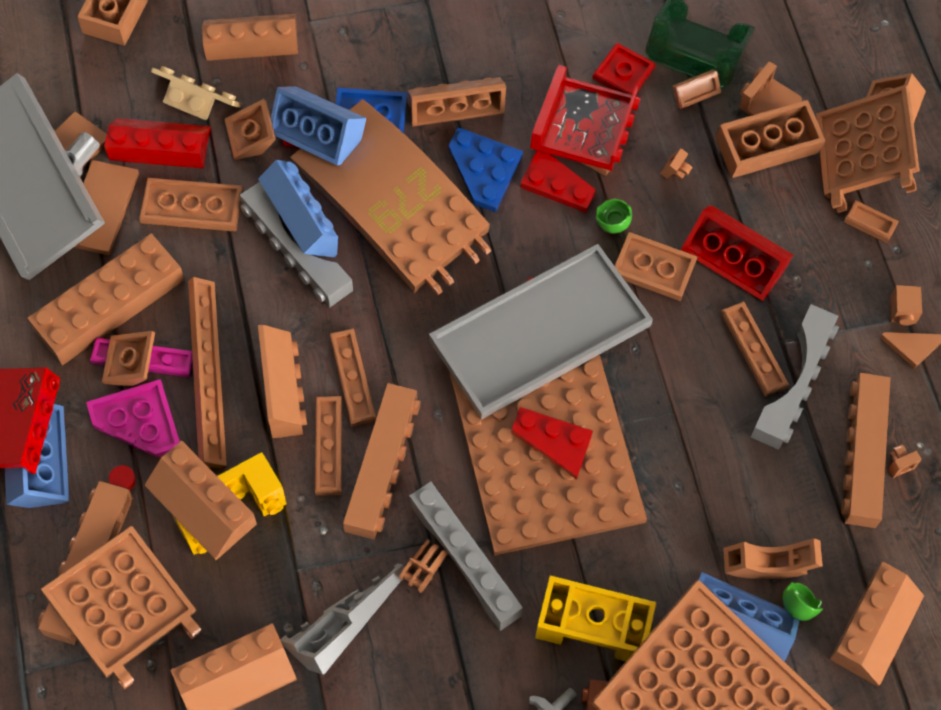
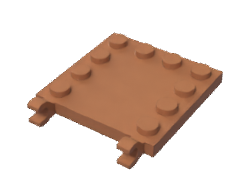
M906 85L816 114L817 122L825 138V143L820 150L824 195L827 198H831L832 207H837V213L847 211V203L844 198L845 193L900 177L901 187L906 188V193L917 190L913 173L919 172L920 169L910 92Z
M130 526L41 589L42 594L105 678L114 674L124 690L133 684L134 681L124 667L126 663L179 624H181L191 640L200 634L201 631L198 624L191 617V615L196 613V609L133 526Z

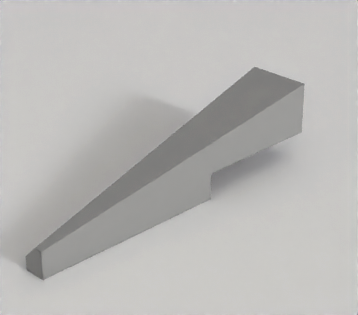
M397 563L394 565L395 569L383 579L379 576L372 579L373 585L362 592L358 589L324 610V614L313 624L309 625L306 622L301 625V632L290 639L287 636L280 639L282 645L308 670L324 675L400 583L399 576L404 566Z

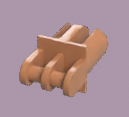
M426 539L414 558L410 557V561L399 576L400 580H407L409 586L412 587L414 585L419 588L418 591L420 593L433 580L434 573L448 555L446 550H442L433 562L439 552V546L434 544L429 549L431 545L429 539ZM411 568L416 571L414 575L409 573ZM421 574L426 577L424 581L418 579Z

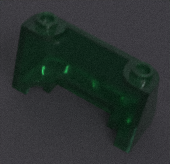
M667 0L653 22L645 50L648 58L694 77L710 70H716L720 86L728 85L736 73L755 27L741 22L736 23L731 27L727 35L687 20L688 6L683 0Z

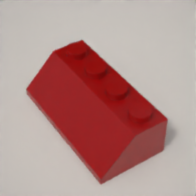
M116 118L108 125L104 146L109 161L204 169L211 128L205 125Z
M712 205L703 209L681 248V251L697 256V261L764 301L782 276L794 256Z

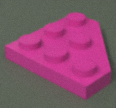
M161 379L86 402L94 429L152 456L162 457L180 442Z

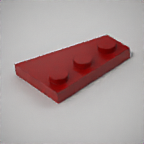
M538 150L520 184L522 189L587 213L596 192L595 188L552 155Z
M520 407L511 433L534 450L543 453L550 458L552 463L556 466H561L569 472L570 476L577 480L593 431Z

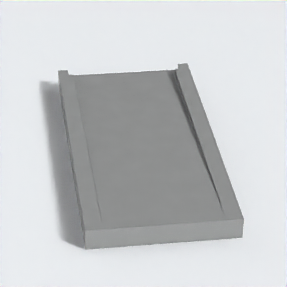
M16 73L0 86V238L20 276L31 280L104 225L105 222L24 77Z
M597 244L430 333L429 341L482 420L652 325L653 319L602 248Z

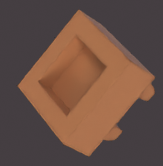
M680 148L669 158L660 174L666 179L674 174L682 180L692 169L690 164L684 162L688 153Z
M902 444L894 447L893 452L890 453L893 463L888 470L894 478L915 469L922 459L917 451L908 454Z

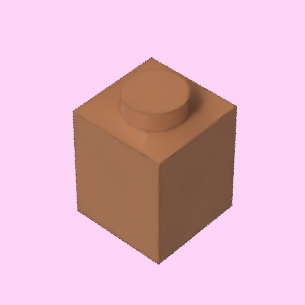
M896 285L890 296L891 322L900 323L904 326L917 323L922 315L921 287Z

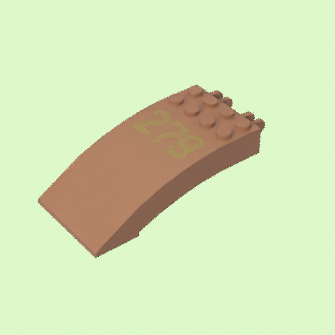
M362 99L350 109V111L366 118L362 139L341 165H335L303 149L298 150L290 159L314 187L368 240L414 293L426 283L433 292L439 295L443 291L432 277L438 273L449 286L454 283L453 278L444 267L462 252L474 264L478 263L480 259L470 248L473 243L486 255L491 252L490 247L482 239V236L488 233L490 224L423 151L393 123Z

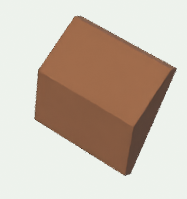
M265 99L225 118L233 157L236 160L261 155L276 140Z
M146 331L111 336L102 382L104 384L133 387L146 380L155 332Z

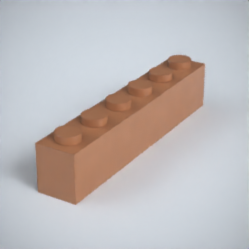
M860 373L856 381H852L850 386V396H853V404L849 406L848 419H852V424L848 428L846 441L850 443V451H847L845 456V466H848V475H845L843 481V490H847L846 499H843L841 513L845 514V524L876 528L882 520L891 377Z
M387 383L343 522L344 532L375 540L377 532H382L385 517H382L384 508H389L392 500V493H389L391 485H396L400 470L397 469L399 461H403L405 458L407 446H404L406 437L410 438L414 427V423H411L412 416L418 414L421 401L417 400V390Z
M99 481L97 487L92 489L89 496V507L87 512H83L80 517V529L77 536H73L70 541V553L67 560H64L60 565L59 576L119 535L133 500L129 489ZM49 603L46 611L43 610L39 616L38 629L46 637L74 645L76 642L75 636Z

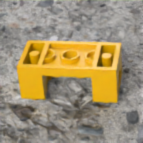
M262 452L217 476L239 499H242L245 493L250 492L263 516L268 514L274 515L280 512L283 506L286 505L283 487ZM173 516L193 555L207 552Z
M550 576L535 638L561 645L563 637L614 649L616 650L614 659L627 661L650 634L656 602ZM600 610L604 614V620L593 622L589 617L590 611Z

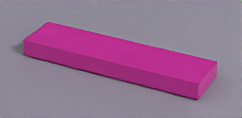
M95 339L90 358L92 364L105 366L110 339ZM159 346L152 347L148 372L190 378L193 368L192 351Z

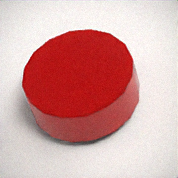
M121 465L115 467L110 472L109 482L112 485L126 488L130 491L135 486L136 476L130 467Z

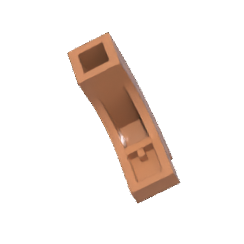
M814 538L782 547H761L742 542L723 548L725 574L740 578H792L807 575V570L823 566L820 540Z

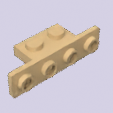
M161 66L160 69L152 68L151 70L152 73L171 80L163 103L201 119H208L215 99L231 106L241 107L242 103L235 101L236 96L224 91L222 95L215 92V87L202 83L201 86L194 84L195 79L183 74L181 78L177 77L172 69Z

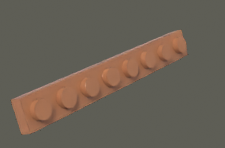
M192 277L188 281L198 457L207 467L222 469L227 464L215 282Z

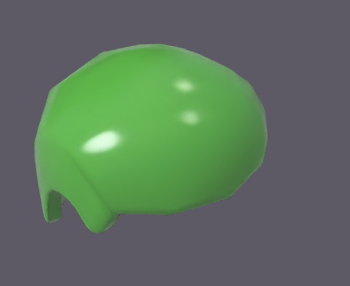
M614 198L606 200L597 207L595 218L598 226L604 232L611 234L621 233L631 223L632 210L626 202Z
M791 582L783 591L782 600L784 608L793 618L799 621H808L816 617L823 610V608H820L822 601L815 599L809 588L801 583Z

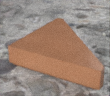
M884 332L880 337L914 369L941 344V334Z

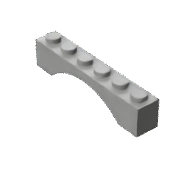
M260 182L240 195L242 203L240 208L247 218L251 217L255 221L254 224L262 235L265 233L270 238V244L276 251L280 250L284 254L283 257L286 263L291 268L295 267L299 271L300 279L305 285L310 284L312 286L313 292L320 302L325 301L331 307L353 291L352 279L337 262L326 261L310 254H304L300 247L291 240L280 221V214Z
M812 304L810 305L797 333L802 354L799 379L786 395L776 402L764 406L751 438L778 450L783 442L788 444L794 431L789 427L792 421H798L803 408L799 407L801 400L807 401L812 387H809L808 384L811 379L815 381L821 367L817 365L819 359L825 360L830 346L826 345L828 339H834L839 329V326L835 325L838 315Z
M429 482L409 495L411 509L424 527L433 534L454 560L498 630H503L522 617L523 607L433 483Z

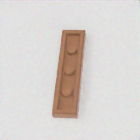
M745 302L723 309L721 315L765 397L787 389L789 383Z
M354 328L330 333L351 427L375 422L376 416Z
M341 396L316 397V496L342 495Z

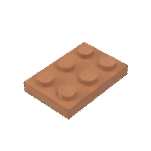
M629 232L615 268L626 282L681 301L697 261V256Z

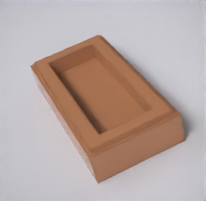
M710 70L673 85L677 107L682 109L721 93L717 71Z
M856 200L844 220V223L885 243H888L899 222Z

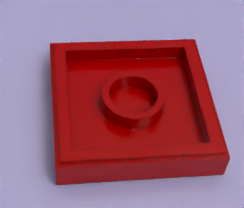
M616 42L593 73L592 79L612 90L633 95L635 86L639 87V91L655 69L656 63Z

